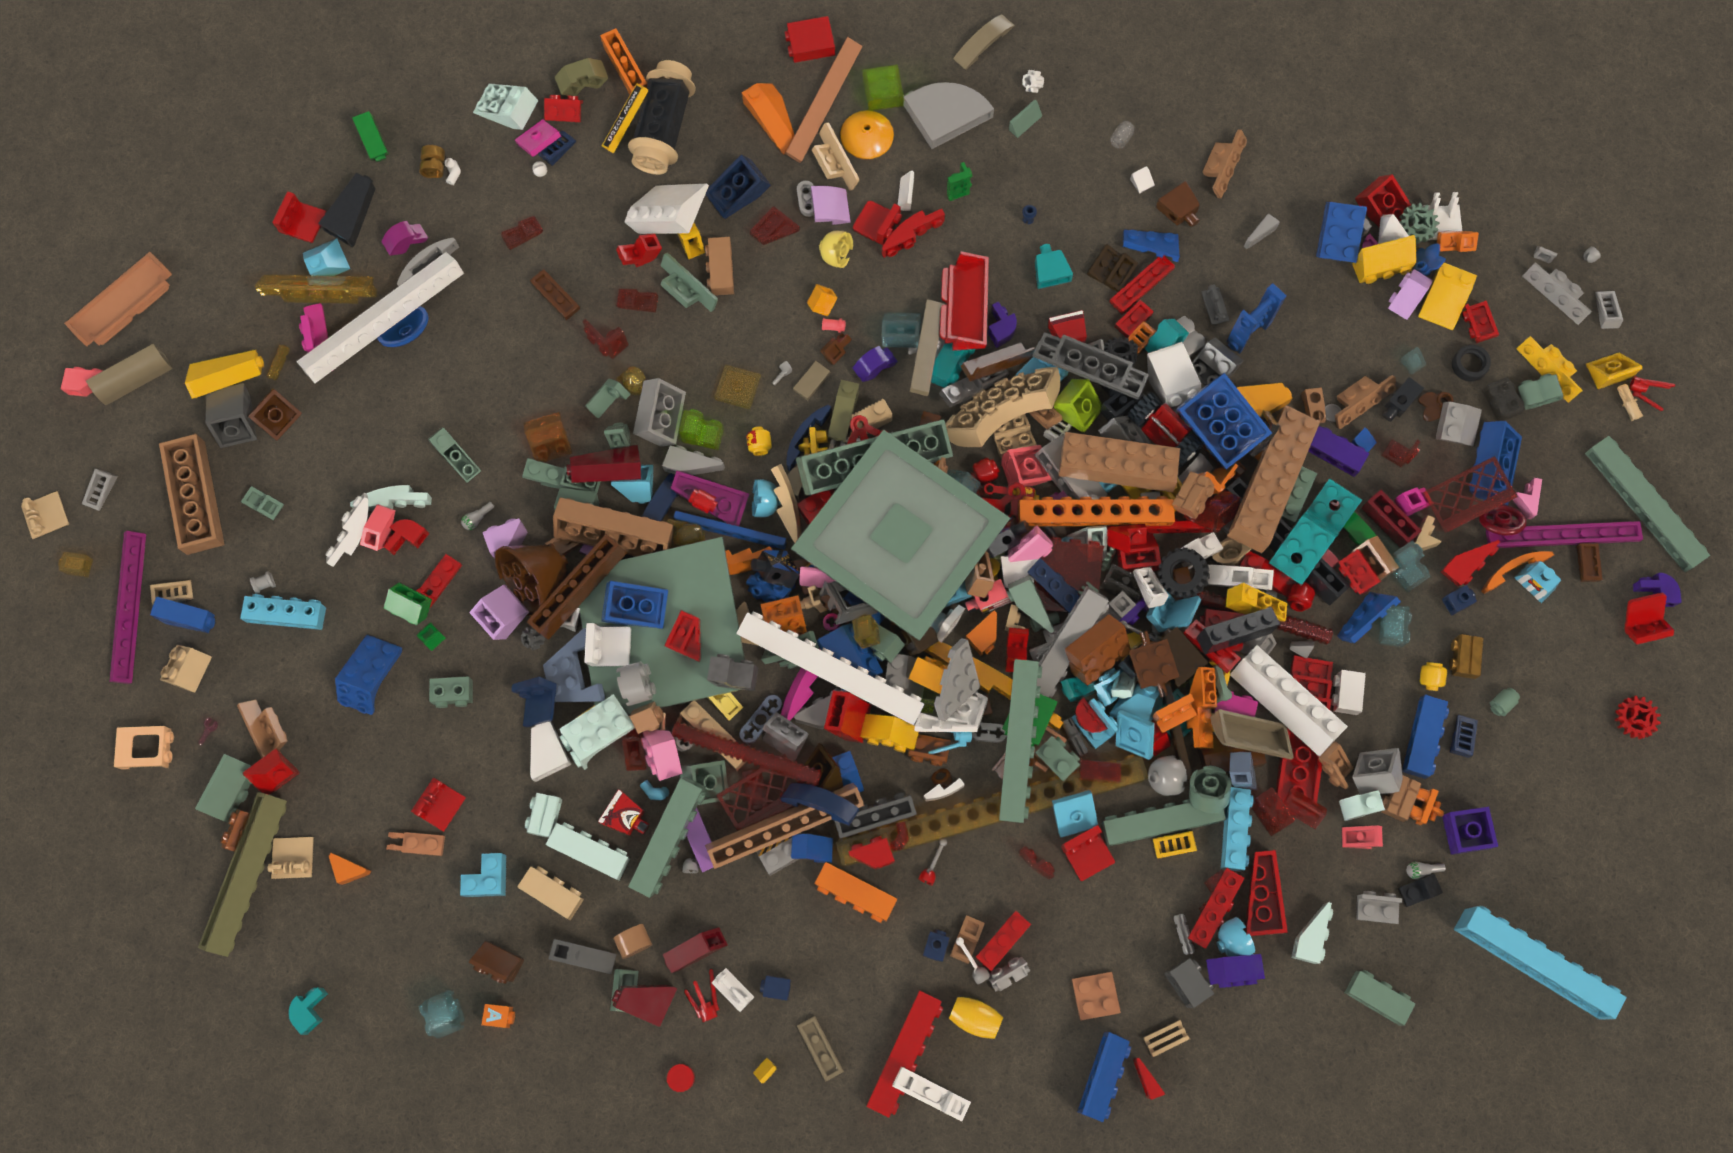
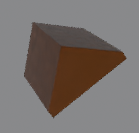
M273 388L248 417L258 427L278 441L302 413Z

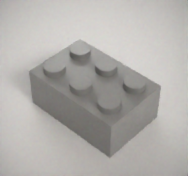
M659 378L644 381L633 434L658 446L675 445L686 392Z

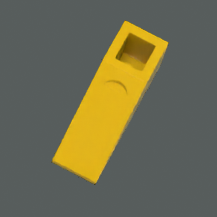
M1245 583L1227 589V608L1247 615L1272 607L1278 620L1286 621V602Z

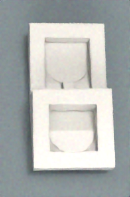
M960 778L945 790L938 784L926 793L923 799L925 801H933L945 798L962 789L965 784Z

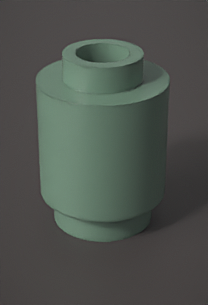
M1510 687L1503 689L1490 702L1491 711L1498 716H1506L1519 703L1520 695Z

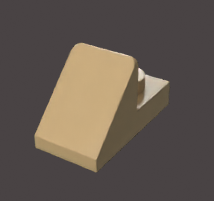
M1427 515L1422 520L1419 527L1422 531L1414 538L1408 553L1414 554L1437 547L1441 543L1440 540L1430 536L1435 528L1432 525L1435 518Z

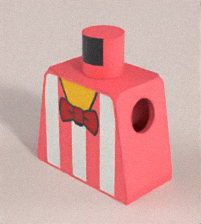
M1001 579L994 582L992 590L986 595L989 598L986 602H982L984 598L978 596L965 602L969 613L980 609L982 614L1011 603Z

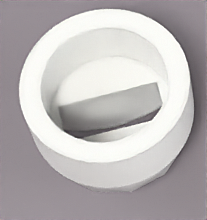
M537 161L534 163L532 170L536 176L542 177L547 173V166L543 162Z

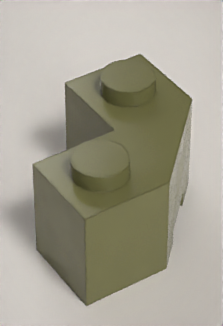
M586 58L565 65L555 76L561 95L577 96L585 86L596 89L600 88L608 79L602 61L592 58Z

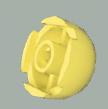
M831 231L826 234L819 245L823 260L830 266L844 268L850 259H845L849 249L853 250L851 234L845 231Z

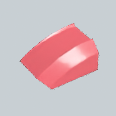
M1041 445L1009 449L1002 455L1001 466L1003 467L1008 486L1011 483L1019 482L1024 487H1031L1052 480L1034 455L1042 448Z

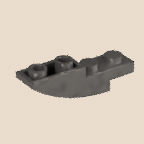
M1005 369L971 382L966 377L941 389L939 394L949 407L959 403L962 405L973 399L972 396L983 389L987 390L994 383L1004 379L1009 375V372Z

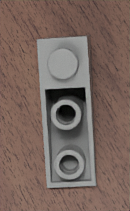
M670 445L662 465L665 472L672 474L680 471L689 475H696L725 469L721 459L713 456L711 458L706 457L698 451L690 452L679 445H676V447Z

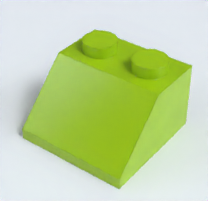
M1072 379L1058 395L1054 407L1061 414L1064 421L1079 431L1085 432L1100 414L1102 404L1089 379Z

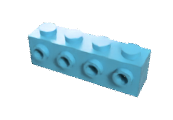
M252 594V597H244L240 619L246 623L322 630L326 607L318 600L311 599L309 602H302L298 598L283 600L282 597L271 596L270 599L264 598L262 595Z
M1231 787L1230 801L1225 807L1226 820L1224 821L1221 869L1223 870L1228 868L1232 871L1241 872L1245 870V867H1248L1249 855H1246V850L1250 846L1251 840L1250 835H1248V827H1251L1252 815H1249V809L1253 806V795H1251L1250 789Z

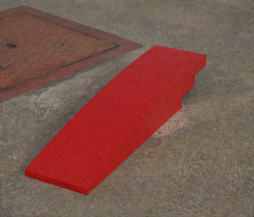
M1294 655L1292 657L1290 675L1330 710L1333 662ZM1287 728L1294 758L1291 760L1280 757L1275 810L1315 817L1322 763L1319 760V756Z

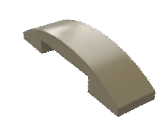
M1003 15L995 17L980 28L963 45L953 59L967 70L978 60V56L1000 36L1003 37L1015 25Z

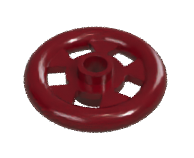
M1489 505L1479 513L1481 525L1486 530L1498 535H1515L1522 532L1526 527L1525 516L1516 508L1508 505Z

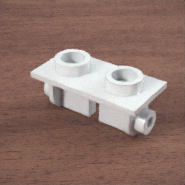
M727 968L720 972L712 982L739 1012L754 998Z

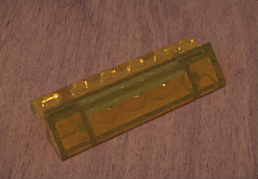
M263 275L255 284V288L261 295H279L285 302L358 304L359 297H377V289L373 285V277Z

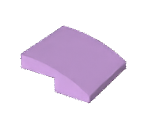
M811 186L815 222L832 221V225L850 223L846 189L831 186Z

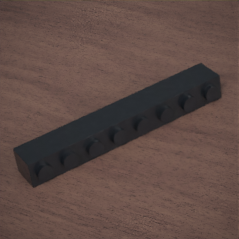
M1238 478L1224 491L1220 499L1233 512L1237 513L1248 486ZM1280 519L1269 545L1275 553L1292 531V528L1282 519ZM1295 552L1292 554L1291 559L1295 563H1300L1302 555ZM1322 558L1305 580L1329 606L1350 587Z

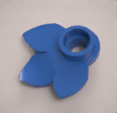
M1432 244L1426 249L1419 248L1416 252V265L1414 269L1428 276L1432 270L1440 268L1446 260L1444 257L1439 256L1440 244Z

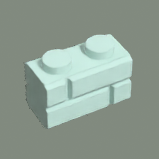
M536 793V797H532L530 802L531 816L527 817L525 822L527 833L549 838L557 823L562 799Z

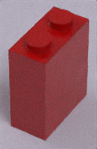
M828 16L787 23V31H784L786 42H790L788 53L789 57H793L794 63L835 56V45Z
M833 691L824 729L846 741L863 743L864 738L860 737L865 715L870 714L872 705L849 692Z

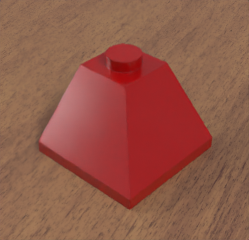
M275 748L245 770L243 775L262 793L271 795L300 772Z

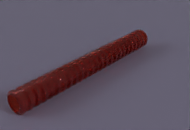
M1207 590L1206 592L1197 593V596L1201 598V607L1207 606L1208 609L1213 608V610L1236 612L1226 607L1227 596L1221 597L1220 594L1215 595L1214 592L1209 593ZM1289 615L1286 617V621H1279L1280 625L1277 627L1279 631L1283 629V632L1289 631V634L1295 633L1296 636L1301 635L1302 638L1306 637L1309 640L1312 638V641L1318 640L1319 643L1324 642L1325 645L1330 643L1333 635L1331 628L1327 629L1325 626L1321 627V625L1315 626V623L1309 624V621L1303 622L1302 619L1297 620L1296 617L1292 619Z
M679 721L675 723L671 734L674 739L676 737L680 741L683 739L685 743L689 741L691 745L695 743L697 747L701 745L703 749L706 747L709 751L712 749L715 753L718 751L719 754L724 753V756L730 755V758L736 757V760L742 759V762L748 761V764L760 765V768L765 767L766 770L777 771V774L783 773V776L789 775V778L795 777V780L801 779V782L807 781V784L813 783V786L819 783L822 773L821 769L815 770V767L809 768V765L797 764V761L792 762L791 759L780 758V755L774 756V753L768 754V751L762 752V749L756 750V747L751 748L750 745L745 746L744 743L739 744L738 741L733 742L732 739L721 738V735L716 736L715 733L710 734L709 731L704 732L703 729L699 731L697 727L692 728L691 725L687 726Z

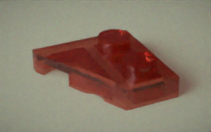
M773 206L750 230V235L765 245L798 232L800 226Z

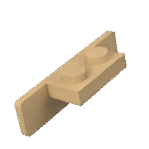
M825 123L819 132L824 144L815 145L812 152L827 179L842 177L848 189L853 190L859 182V177L838 141L834 130L829 123Z

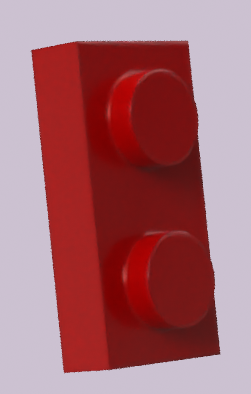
M1139 300L1115 324V328L1128 338L1143 321L1146 322L1153 315L1154 311Z

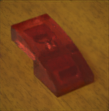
M532 216L519 221L518 226L501 232V236L509 250L538 236L543 232V229L536 217Z
M619 289L616 306L622 309L656 313L658 295L657 293L638 292L637 289Z

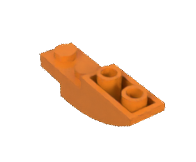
M1198 667L1189 694L1195 700L1191 705L1196 712V716L1187 720V729H1193L1194 748H1214L1210 717L1212 716L1211 708L1217 707L1215 668Z

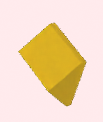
M1620 352L1586 363L1597 389L1630 379L1642 369V365Z

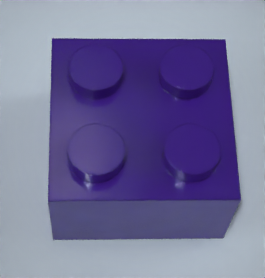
M1489 807L1449 812L1443 815L1442 818L1451 855L1498 847Z

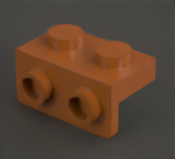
M238 809L235 813L232 812L228 824L231 825L228 832L225 831L220 841V843H223L222 848L235 852L249 813Z

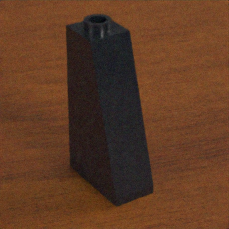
M356 173L318 223L323 231L352 248L355 246L376 189L370 177Z

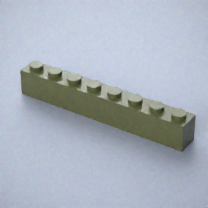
M260 792L257 793L199 943V949L226 957L232 952L235 946L236 934L242 927V918L250 906V897L257 888L258 876L264 870L266 855L271 851V842L279 830L280 818L286 812V800Z

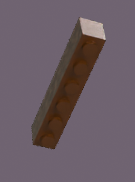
M605 534L529 618L527 623L549 640L627 552Z

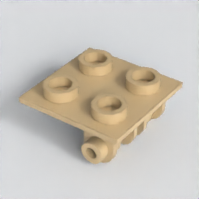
M58 491L34 501L30 498L22 500L21 507L32 539L69 525Z
M314 837L274 838L272 864H268V872H272L271 879L312 877Z

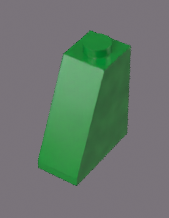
M368 111L352 117L372 161L376 160V162L385 160L386 155L389 153L374 116Z

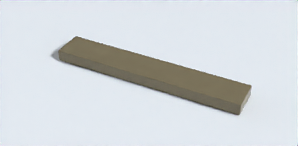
M928 299L926 301L909 392L925 396L929 394L940 333V309L942 305H945L944 303Z

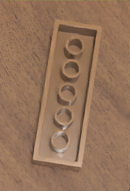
M1065 432L1058 476L1173 493L1177 484L1180 448Z
M197 434L159 443L178 549L189 555L225 545L205 441Z
M561 497L553 515L554 537L595 547L604 535L607 534L627 552V555L635 557L671 548L673 525L665 521H656L648 517H639L628 512L614 511L607 507L602 508L590 503H581L570 498L565 499Z

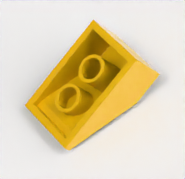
M1443 263L1435 271L1432 279L1433 282L1428 289L1418 317L1453 331L1472 291L1477 275Z

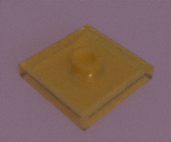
M725 365L714 399L751 409L761 374Z

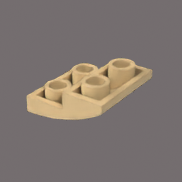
M1025 414L1008 421L992 433L1001 459L1002 455L1009 449L1037 445Z

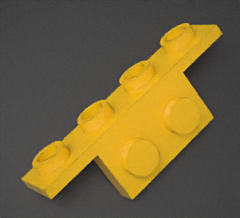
M1530 336L1516 348L1542 376L1545 374L1557 375L1563 398L1568 403L1583 391L1570 378L1577 372L1574 365L1566 360L1560 350L1552 344L1543 349Z

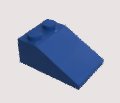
M609 581L606 583L601 622L663 629L668 590Z

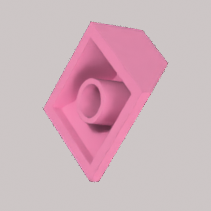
M1035 526L1021 539L1017 546L1008 550V560L1010 562L1035 560L1041 556L1046 557L1052 551L1053 542L1038 526Z

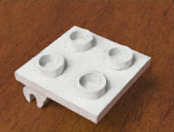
M1458 192L1452 193L1448 206H1439L1441 198L1438 197L1440 193H1434L1432 203L1428 205V210L1434 209L1432 214L1438 215L1435 221L1440 222V224L1436 226L1439 230L1434 234L1435 236L1429 240H1437L1438 232L1462 231L1460 207L1457 205L1459 197L1456 198Z

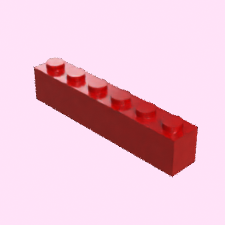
M919 990L866 1107L888 1118L891 1114H896L900 1105L897 1103V1099L900 1094L904 1096L905 1092L892 1085L901 1067L913 1073L915 1072L917 1064L914 1062L917 1055L921 1057L926 1045L923 1042L926 1036L930 1038L935 1026L931 1024L935 1017L939 1018L943 1007L940 1006L942 1001Z

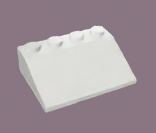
M706 183L655 186L630 207L625 223L639 234L689 233L709 185Z

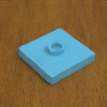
M1122 710L1117 712L1118 726L1116 727L1118 730L1116 732V746L1148 760L1153 757L1155 723Z
M1090 790L1052 801L1060 838L1089 830L1098 825L1093 796Z

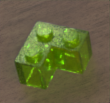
M690 409V411L684 410L679 433L683 443L719 450L724 427L720 421L713 419L710 421L704 420L703 413L696 409Z

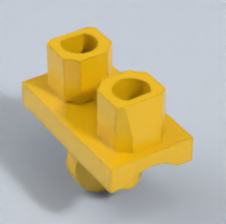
M815 427L809 428L810 443L809 438H803V443L798 445V450L804 452V455L810 454V451L812 454L827 450L828 447L819 448L818 444L828 442L827 431H817Z

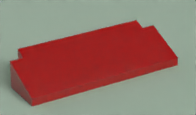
M960 252L956 266L950 265L949 268H944L942 271L941 299L946 302V305H942L940 309L939 336L945 340L944 344L953 343L952 351L983 349L987 345L989 257Z

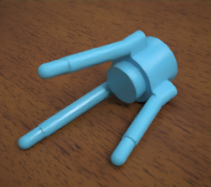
M951 732L954 733V740H958V743L928 751V754L932 755L957 747H966V742H971L972 732Z

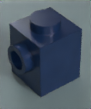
M1467 585L1441 599L1451 616L1477 602L1475 593Z
M935 929L934 933H929L923 957L943 962L949 942V937H946L945 932Z
M766 976V980L761 981L760 992H763V997L788 1001L791 980Z

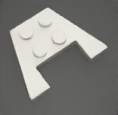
M975 692L946 721L939 720L935 716L920 713L914 731L977 732L988 698Z

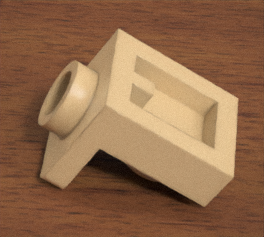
M1012 604L1005 630L1008 632L1009 628L1025 629V627L1015 625V623H1019L1021 613L1017 612L1018 607Z

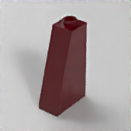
M638 445L570 457V464H566L567 476H571L572 483L641 479Z

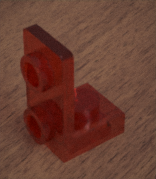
M1392 439L1383 452L1382 457L1402 467L1405 463L1409 464L1420 450L1418 445L1421 441L1417 439L1408 449Z

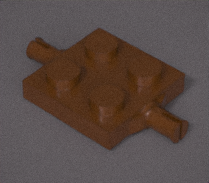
M1148 631L1141 632L1139 634L1143 645L1128 651L1140 688L1157 686L1160 698L1167 696L1165 683L1180 677L1168 640L1151 642Z

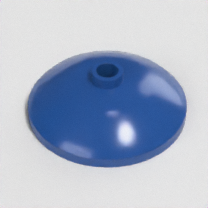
M419 306L377 337L378 341L386 347H400L411 343L425 330L428 323V313L423 307Z

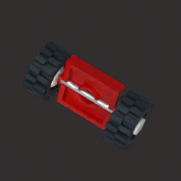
M1153 392L1144 396L1128 413V417L1138 427L1148 421L1141 430L1156 445L1180 448L1178 468H1181L1193 458L1204 445L1193 433L1186 437L1192 429L1166 403L1163 404Z

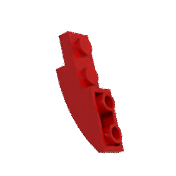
M942 208L926 216L923 210L901 223L882 247L883 258L887 256L893 257L901 249H910L916 243V235L921 236L932 227H940L945 221V213Z

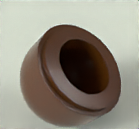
M945 768L934 772L931 778L935 786L940 784L943 789H946L952 783V775ZM938 773L946 774L942 780H936Z

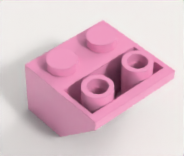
M665 730L644 731V737L641 738L643 748L646 749L647 755H645L652 774H656L659 781L682 774L675 740L671 732Z

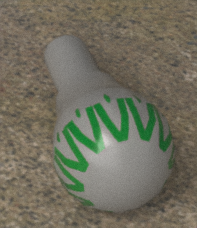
M489 501L481 509L465 514L461 519L462 526L466 530L475 529L484 518V515L494 508V505Z
M1414 861L1408 864L1406 872L1412 879H1421L1434 872H1443L1446 870L1444 863L1430 865Z

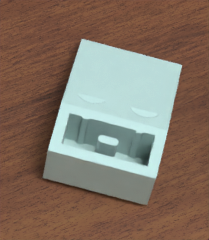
M488 84L473 113L512 129L523 130L538 100L526 87Z

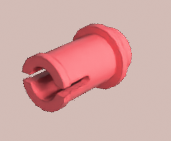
M823 318L822 330L838 331V333L845 331L846 321L842 320V318L839 320Z

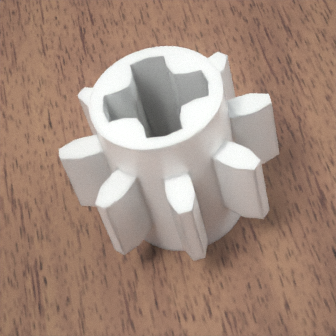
M1028 70V74L1023 75L1022 85L1026 88V92L1038 93V89L1043 88L1044 78L1040 75V71Z

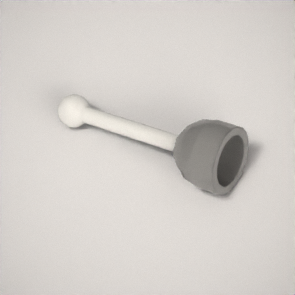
M957 938L956 944L961 946L974 967L973 978L977 984L984 982L991 976L985 967L977 966L965 947L963 938Z

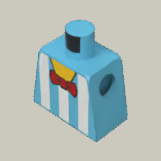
M1541 561L1527 564L1514 577L1541 603L1556 589L1561 581L1554 570L1548 568Z

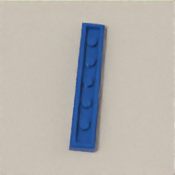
M675 511L674 514L675 522L678 524L782 550L785 549L787 544L786 538L679 511Z

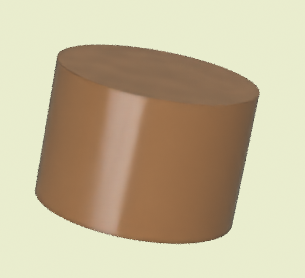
M644 924L627 929L613 938L622 959L631 957L652 946Z

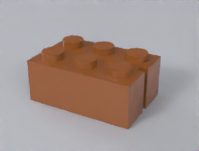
M1110 614L1065 648L1072 674L1087 686L1097 680L1108 669H1111L1115 664V660L1119 661L1126 657L1129 653L1128 651L1131 650L1125 625Z

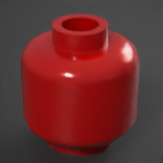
M984 458L973 464L972 469L974 472L971 475L976 483L980 482L982 485H986L998 478L1000 470L994 459Z
M1305 582L1302 585L1299 583L1293 584L1290 588L1287 602L1295 611L1302 612L1308 610L1312 606L1315 591Z

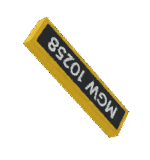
M636 83L602 147L612 153L615 152L648 93L647 88Z

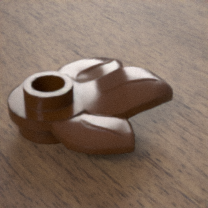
M1428 392L1422 395L1418 402L1425 406L1423 412L1424 420L1432 422L1440 419L1443 406L1441 399H1445L1446 402H1454L1453 396L1448 392H1440L1438 394Z

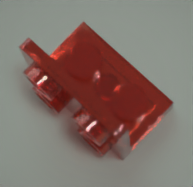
M586 319L582 321L585 326L583 330L587 334V339L593 345L596 343L600 347L599 351L605 357L609 356L611 359H614L629 346L624 331L620 327L611 330L606 338H604Z

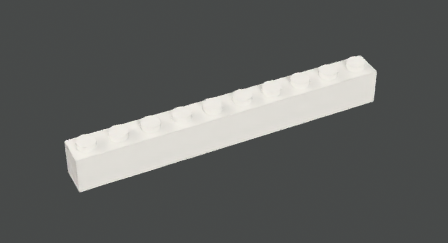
M445 252L307 353L297 363L314 383L318 382L463 275L464 272L457 261Z
M754 611L752 614H746L736 634L912 725L915 724L924 706L920 702L922 698L913 693L910 696L904 694L903 688L895 684L893 687L885 684L887 680L878 675L875 678L869 676L868 670L860 666L857 669L850 666L851 661L843 657L840 660L834 658V653L824 647L822 651L815 648L816 643L805 639V641L798 639L799 634L789 629L787 633L780 630L781 625L772 620L769 623L763 621V616Z

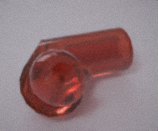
M905 822L896 824L898 835L895 840L890 842V848L893 851L902 850L909 841Z

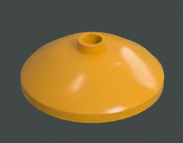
M865 110L856 112L845 120L841 128L840 137L843 147L851 155L860 159H874L886 153L891 147L894 132L890 121L885 116L875 111Z

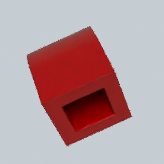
M654 233L639 235L634 244L618 246L616 251L623 265L635 264L636 267L653 261L659 255L662 247Z
M399 520L389 527L394 534L386 539L384 548L393 555L396 554L405 541L419 548L429 535V532L412 520Z
M1009 628L1006 642L1005 672L1014 671L1015 659L1027 660L1029 629Z

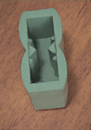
M1545 374L1537 381L1526 380L1518 386L1524 410L1563 399L1557 375Z

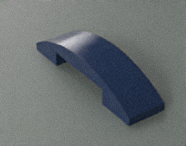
M826 405L811 414L794 434L787 453L788 471H791L796 465V457L801 456L800 451L797 450L798 445L803 442V438H806L810 432L809 428L815 424L822 427L832 413L830 405Z
M670 473L662 482L642 517H648L656 521L664 519L675 498L679 496V494L671 490L675 477L674 474Z
M802 783L790 784L780 798L782 802L796 807L803 804L831 815L832 820L846 825L851 824L859 811L857 806L835 793Z

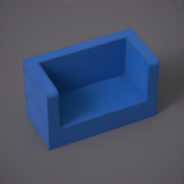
M796 834L792 836V859L814 860L815 863H832L833 838L812 834Z

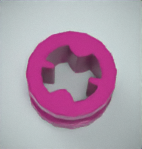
M829 613L824 617L823 625L826 630L832 632L840 627V624H834V627H830L826 623L827 620L830 621L829 618H834V621H836L838 615Z

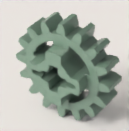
M1421 203L1416 206L1412 204L1399 216L1402 219L1399 223L1409 236H1415L1416 244H1419L1421 241L1425 243L1433 238L1434 234L1439 230L1436 226L1440 224V222L1435 221L1438 215L1432 214L1434 209L1429 211L1428 205L1422 207Z

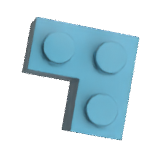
M503 853L482 854L481 874L461 875L460 895L464 897L506 896V855Z

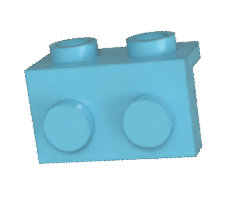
M1122 668L1107 670L1104 672V675L1098 678L1099 681L1094 685L1097 697L1103 702L1104 706L1112 704L1118 698L1112 697L1111 689L1115 678L1123 672Z

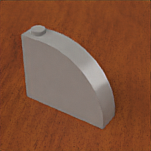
M943 82L930 84L908 92L903 98L905 109L931 149L993 118L994 108L984 96L972 88L957 83Z

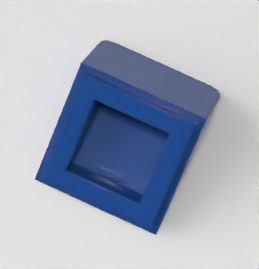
M1364 428L1351 442L1355 446L1363 447L1366 452H1369L1377 443L1367 428Z

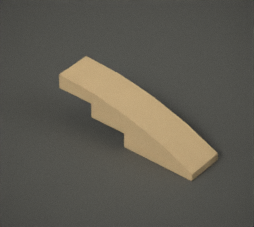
M779 464L771 469L780 485L774 489L782 504V507L776 511L792 540L796 543L802 535L797 501L782 464Z

